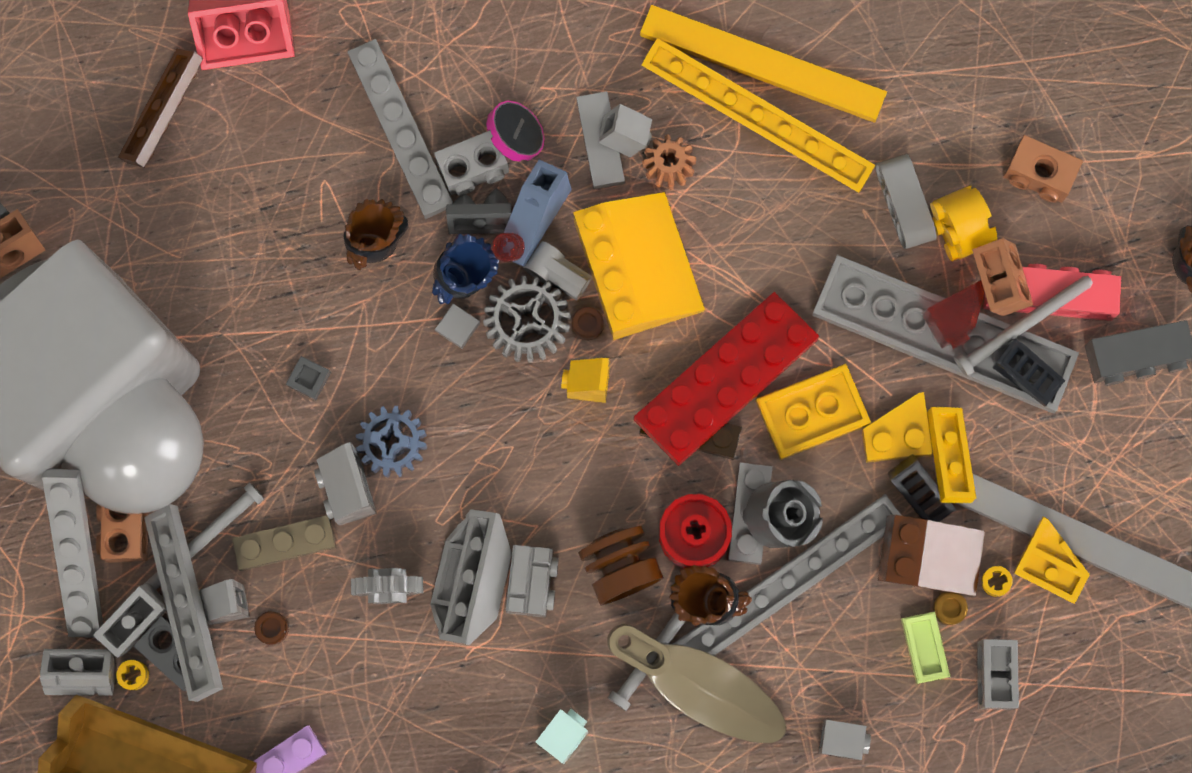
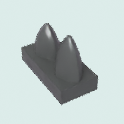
M497 188L486 197L483 204H475L468 195H461L453 204H447L448 233L502 234L512 213L511 203H508L504 194Z

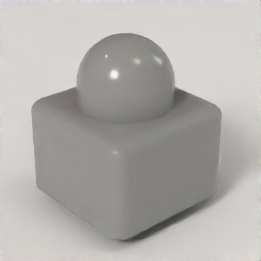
M81 240L67 243L50 258L26 267L0 284V468L6 474L43 491L42 476L46 470H80L84 494L100 506L127 514L156 511L182 496L190 487L200 469L204 448L203 433L195 412L182 397L198 379L200 364L124 280Z

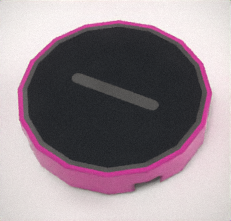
M505 101L495 106L488 114L486 122L487 131L491 130L493 135L491 141L502 155L513 161H529L543 149L545 140L543 128L537 117L527 107L518 102Z

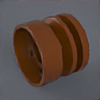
M642 526L622 528L609 532L595 539L589 546L578 552L581 561L597 559L585 567L587 574L602 571L604 575L592 584L600 606L626 598L664 579L656 558L640 560L638 555L650 547L649 542L632 543L645 535Z

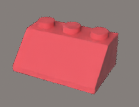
M189 0L188 17L197 54L203 58L200 64L201 70L295 57L287 0Z

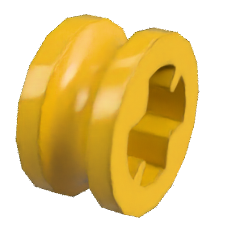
M1001 566L989 568L981 579L983 590L993 597L1005 595L1013 584L1010 572ZM993 573H1000L999 578L1003 575L1006 583L1001 585V590H994L995 585L991 588L988 584V580L993 578Z
M127 660L118 667L116 679L119 685L125 689L139 690L148 683L149 670L140 661ZM135 666L134 670H140L141 676H138L136 683L131 685L132 681L126 680L125 674H129L130 667Z

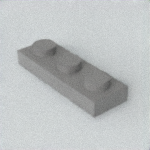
M741 462L739 464L728 561L761 565L764 545L760 544L752 536L742 516L747 502L755 489L771 482L773 466Z

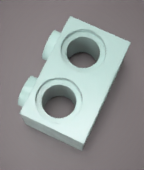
M560 709L536 740V743L561 763L565 764L588 734V730L584 728L587 721L572 709L567 714Z

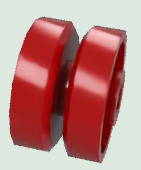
M688 494L675 499L665 509L659 524V544L664 555L675 566L682 569L693 565L700 568L702 566L707 568L714 566L725 555L732 538V522L727 510L716 499L704 494ZM697 528L701 532L700 538L694 539L693 534H688L689 530Z

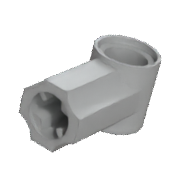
M541 241L523 267L532 277H539L542 283L551 282L553 286L576 301L585 292L592 279L591 275L566 260L565 256L558 249L544 241Z

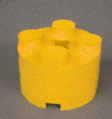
M971 185L930 203L934 215L932 220L936 229V235L942 234L945 240L944 248L951 261L960 260L972 255V249L997 240L996 227L989 229L988 218L992 217L990 210L980 192L976 188L971 189Z

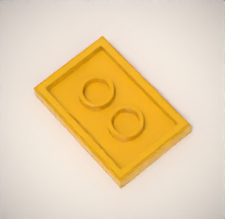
M847 364L755 400L780 460L871 424Z

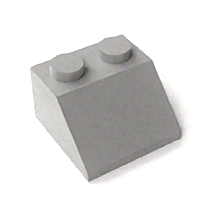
M351 442L343 444L317 459L319 469H315L314 473L319 488L325 487L328 499L324 500L323 503L329 519L334 518L335 522L340 526L377 514L359 453Z

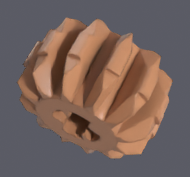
M667 134L663 144L655 138L653 140L654 148H645L644 155L647 158L642 161V167L649 169L646 173L648 180L657 177L656 187L660 188L665 181L668 182V189L672 190L674 189V181L684 186L686 184L685 176L693 177L694 169L691 166L696 164L697 159L695 156L690 155L693 150L691 145L682 147L683 138L678 137L675 143L671 142L670 135ZM668 158L674 159V165L671 163V167L665 166L664 159L666 162Z

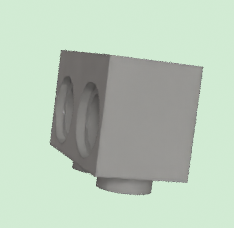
M491 130L434 152L436 162L450 196L456 193L459 196L468 194L475 189V186L484 182L488 184L496 183L505 177L504 174L509 173L505 156L502 155L491 141L493 137ZM491 154L496 157V160L490 165H484L479 162L481 157ZM456 166H463L467 169L465 174L460 177H454L450 172Z
M983 639L977 642L978 709L1013 710L1019 708L1018 640Z

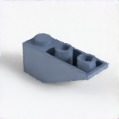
M540 159L538 160L521 188L497 248V255L523 267L526 265L572 190L566 171Z

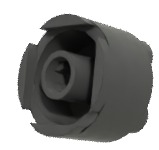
M798 480L770 482L755 489L747 502L742 517L750 533L760 544L769 548L796 547L808 544L818 535L823 521V517L820 518L819 507H822V503L814 488L806 482Z

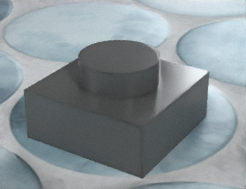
M301 356L286 385L316 401L331 371Z

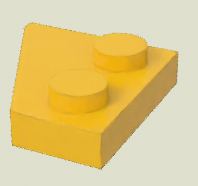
M924 392L916 394L862 430L866 463L905 459L912 454L915 457L931 456L933 454Z
M1042 516L1014 570V574L1075 604L1090 574L1051 522Z

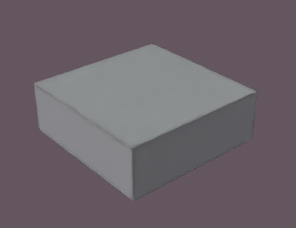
M452 304L435 328V331L463 349L480 325V321L455 304Z

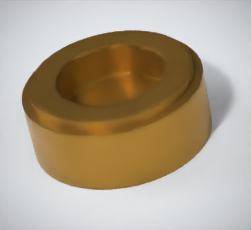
M945 592L936 598L933 604V612L935 611L936 619L940 623L956 625L966 617L968 605L965 598L959 593Z

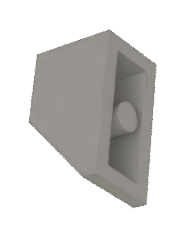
M229 579L199 590L207 624L215 625L250 617L243 584Z

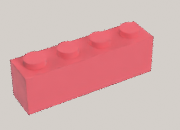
M1029 264L1027 267H1022L1034 305L1016 312L1030 313L1083 276H1089L1093 281L1092 286L1050 315L1112 321L1120 313L1121 276L1112 275L1111 271L1093 270L1092 273L1079 272V268L1061 267L1060 270L1047 269V266L1043 264ZM984 291L983 309L990 310Z

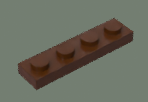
M176 49L118 158L128 164L145 168L147 162L153 157L154 149L161 136L167 131L169 121L176 108L182 103L189 84L198 73V68L203 60L200 55L193 51Z

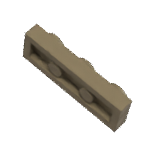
M327 515L232 538L239 571L337 548L331 520Z

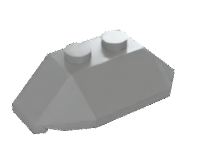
M472 509L469 510L465 515L466 518L457 525L445 541L430 603L435 623L439 629V639L470 645L497 619L512 556L501 515L494 512Z

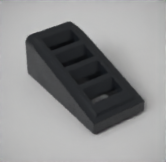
M1016 338L992 367L1045 407L1065 382V379ZM1016 354L1020 357V360L1012 368L1008 363ZM1027 362L1031 367L1022 376L1018 372ZM1038 370L1042 374L1032 385L1029 379ZM1049 378L1053 382L1042 394L1038 389Z
M914 454L888 472L892 483L921 519L940 522L956 510L952 503H943L928 515L926 514L925 510L940 500L939 489L936 482ZM915 470H917L916 473H914L912 476H910V477H909L908 479H906L904 482L901 481V480H903L905 477H907L909 474H911L912 472H914ZM924 479L925 483L910 493L909 489ZM930 490L934 492L920 504L917 502L918 499Z

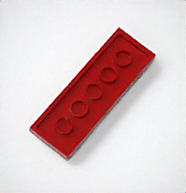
M773 292L634 416L633 420L680 466L813 346L820 336L786 302Z

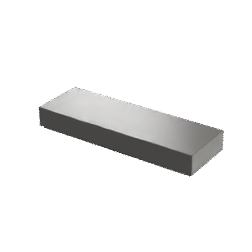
M608 92L576 97L594 190L625 184L620 153L598 143L603 117L611 111Z

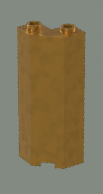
M77 694L59 712L57 739L38 760V773H256L257 768L256 762Z

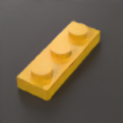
M931 407L927 412L940 503H972L976 499L963 410L962 408Z

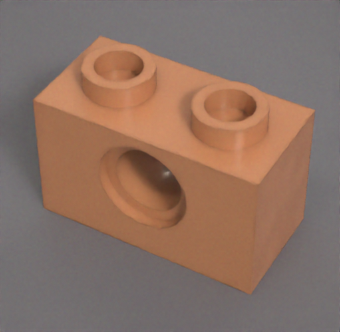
M1023 135L1003 178L1010 180L1009 183L1016 188L1022 190L1028 188L1039 193V196L1048 202L1056 203L1058 201L1062 203L1069 195L1083 160ZM1035 167L1045 168L1048 171L1049 177H1040L1035 172Z
M18 209L0 219L1 279L45 251V248Z

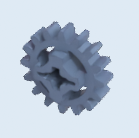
M383 406L381 407L380 416L377 417L374 413H369L372 420L369 424L361 421L360 425L365 432L364 434H356V439L363 442V444L356 447V450L361 454L366 453L361 460L364 465L373 462L371 467L373 473L376 474L382 468L383 474L387 478H389L391 470H395L397 475L401 477L403 474L402 468L407 467L410 471L414 470L411 463L413 460L422 462L423 458L418 451L427 449V444L420 441V439L426 437L427 434L425 430H417L422 424L419 418L410 421L412 416L410 410L400 415L398 406H394L392 413H388ZM387 422L384 428L378 432L375 431L378 426ZM401 423L411 430L413 438L401 433ZM394 433L399 443H394L389 451V447L384 441L390 440L391 435ZM371 446L382 450V461L373 455ZM404 452H409L406 457L397 461L398 456Z

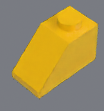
M609 358L571 360L570 369H563L561 384L562 389H567V398L606 403L610 373Z

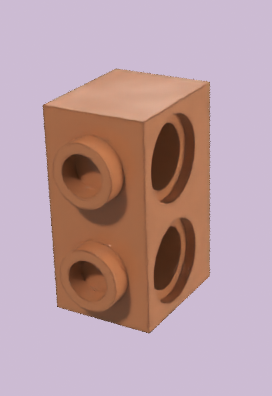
M1002 238L972 249L991 312L1005 316L1034 305L1016 244Z
M97 504L96 517L97 521L101 522V535L96 537V552L100 555V559L108 563L148 561V531L144 517L148 516V513L127 514L122 519H116L115 511ZM121 536H126L128 539L126 549L122 552H116L114 547L115 541Z

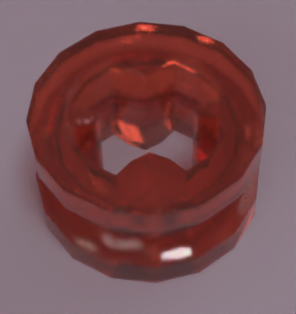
M501 233L493 240L492 251L500 261H517L524 254V241L518 234ZM507 242L514 243V248L510 249V253L503 251V247L507 245Z

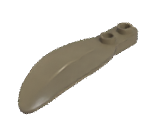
M628 624L617 625L609 632L607 637L609 650L616 657L646 673L654 687L668 702L695 721L723 734L749 742L774 743L785 735V719L775 703L751 679L727 662L693 647L660 643ZM622 635H628L629 642L625 646H619L618 640ZM655 651L657 653L656 660L651 663L647 662L648 653Z

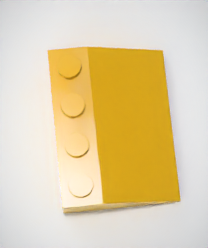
M665 192L604 202L573 212L574 224L613 340L705 311Z

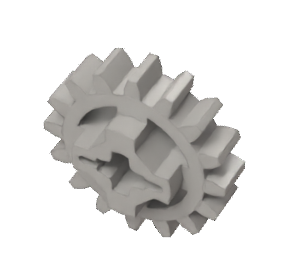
M402 568L368 569V577L351 579V595L368 596V603H407V595L423 594V577L406 576V569Z

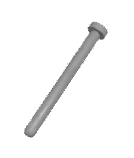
M1083 276L968 355L959 354L954 358L958 368L968 377L974 373L973 367L1089 289L1093 281L1089 276Z
M249 482L243 487L246 492L187 544L191 558L254 502L260 504L265 499L252 483ZM158 572L144 584L149 583L157 590L161 586Z
M675 613L656 640L663 644H669L685 621L678 620L679 615ZM655 651L648 653L647 662L651 663L656 660L657 653ZM635 668L617 693L612 691L607 698L624 711H627L631 706L628 702L629 698L647 674Z

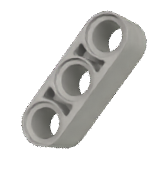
M905 154L876 163L878 181L902 247L908 249L936 240L934 222L909 155Z

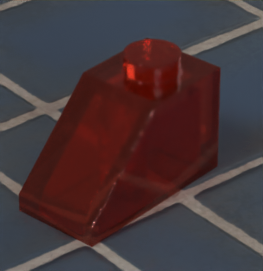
M981 280L927 308L924 312L923 318L941 349L949 345L955 349L970 340L968 335L976 327L985 294Z

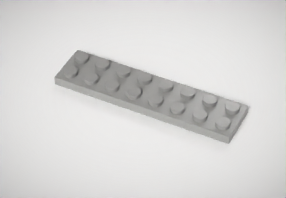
M839 255L836 256L812 314L814 317L1053 414L1058 409L1079 355L1077 351L1027 331L1016 337L1017 340L1027 346L1065 379V382L1046 407L992 368L1011 342L973 367L974 373L966 377L958 368L954 358L961 353L964 356L968 355L1011 326L1010 324ZM1015 354L1008 364L1013 368L1020 360V357ZM1026 362L1018 373L1024 376L1031 365ZM1036 370L1029 379V382L1034 385L1042 373ZM1047 378L1038 390L1043 394L1053 381Z

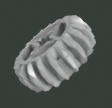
M521 276V285L516 286L515 281L509 279V290H506L502 285L497 287L501 295L500 298L496 295H490L489 301L495 307L486 306L484 308L485 314L492 317L484 319L483 323L485 327L491 328L486 332L487 338H497L492 344L495 350L505 345L502 352L504 357L507 358L512 351H515L514 359L516 362H520L522 354H527L528 363H533V353H538L539 358L544 360L546 359L544 349L548 348L553 354L557 352L553 341L564 344L565 337L559 332H569L570 326L563 321L571 319L570 312L562 311L568 306L567 300L557 301L561 296V291L556 289L549 293L552 287L551 282L547 281L542 287H539V277H534L531 285L527 283L526 276ZM520 297H535L531 298L525 305L510 304L513 300ZM543 302L548 304L554 314L552 327L546 325L545 321L539 317ZM503 311L509 314V318L516 322L510 337L501 328ZM525 314L527 317V314H532L533 323L522 325L521 316ZM530 333H535L540 336L545 335L543 338L534 342H519L520 340L522 341L524 337Z

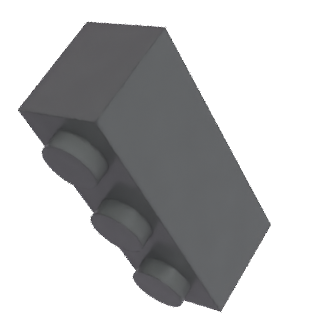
M1184 320L1091 339L1085 345L1093 382L1104 381L1105 386L1124 382V377L1136 375L1137 379H1145L1155 376L1156 370L1168 368L1169 373L1188 369L1187 364L1192 362V336L1188 321Z

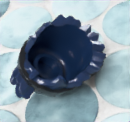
M458 234L452 243L448 242L446 244L445 251L440 255L433 269L434 284L432 293L437 295L439 304H449L452 298L465 299L470 297L480 289L487 287V284L492 281L491 277L498 274L499 259L496 258L497 253L491 250L490 243H484L483 238L476 239L475 236L470 234L465 236Z

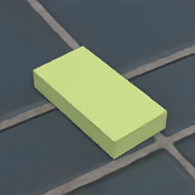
M935 611L902 618L901 622L916 684L950 677Z

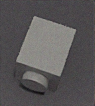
M619 104L604 115L598 143L628 157H632L649 145L652 138V133L650 132L652 119Z
M823 720L818 754L862 760L863 754L869 753L871 734H866V726Z

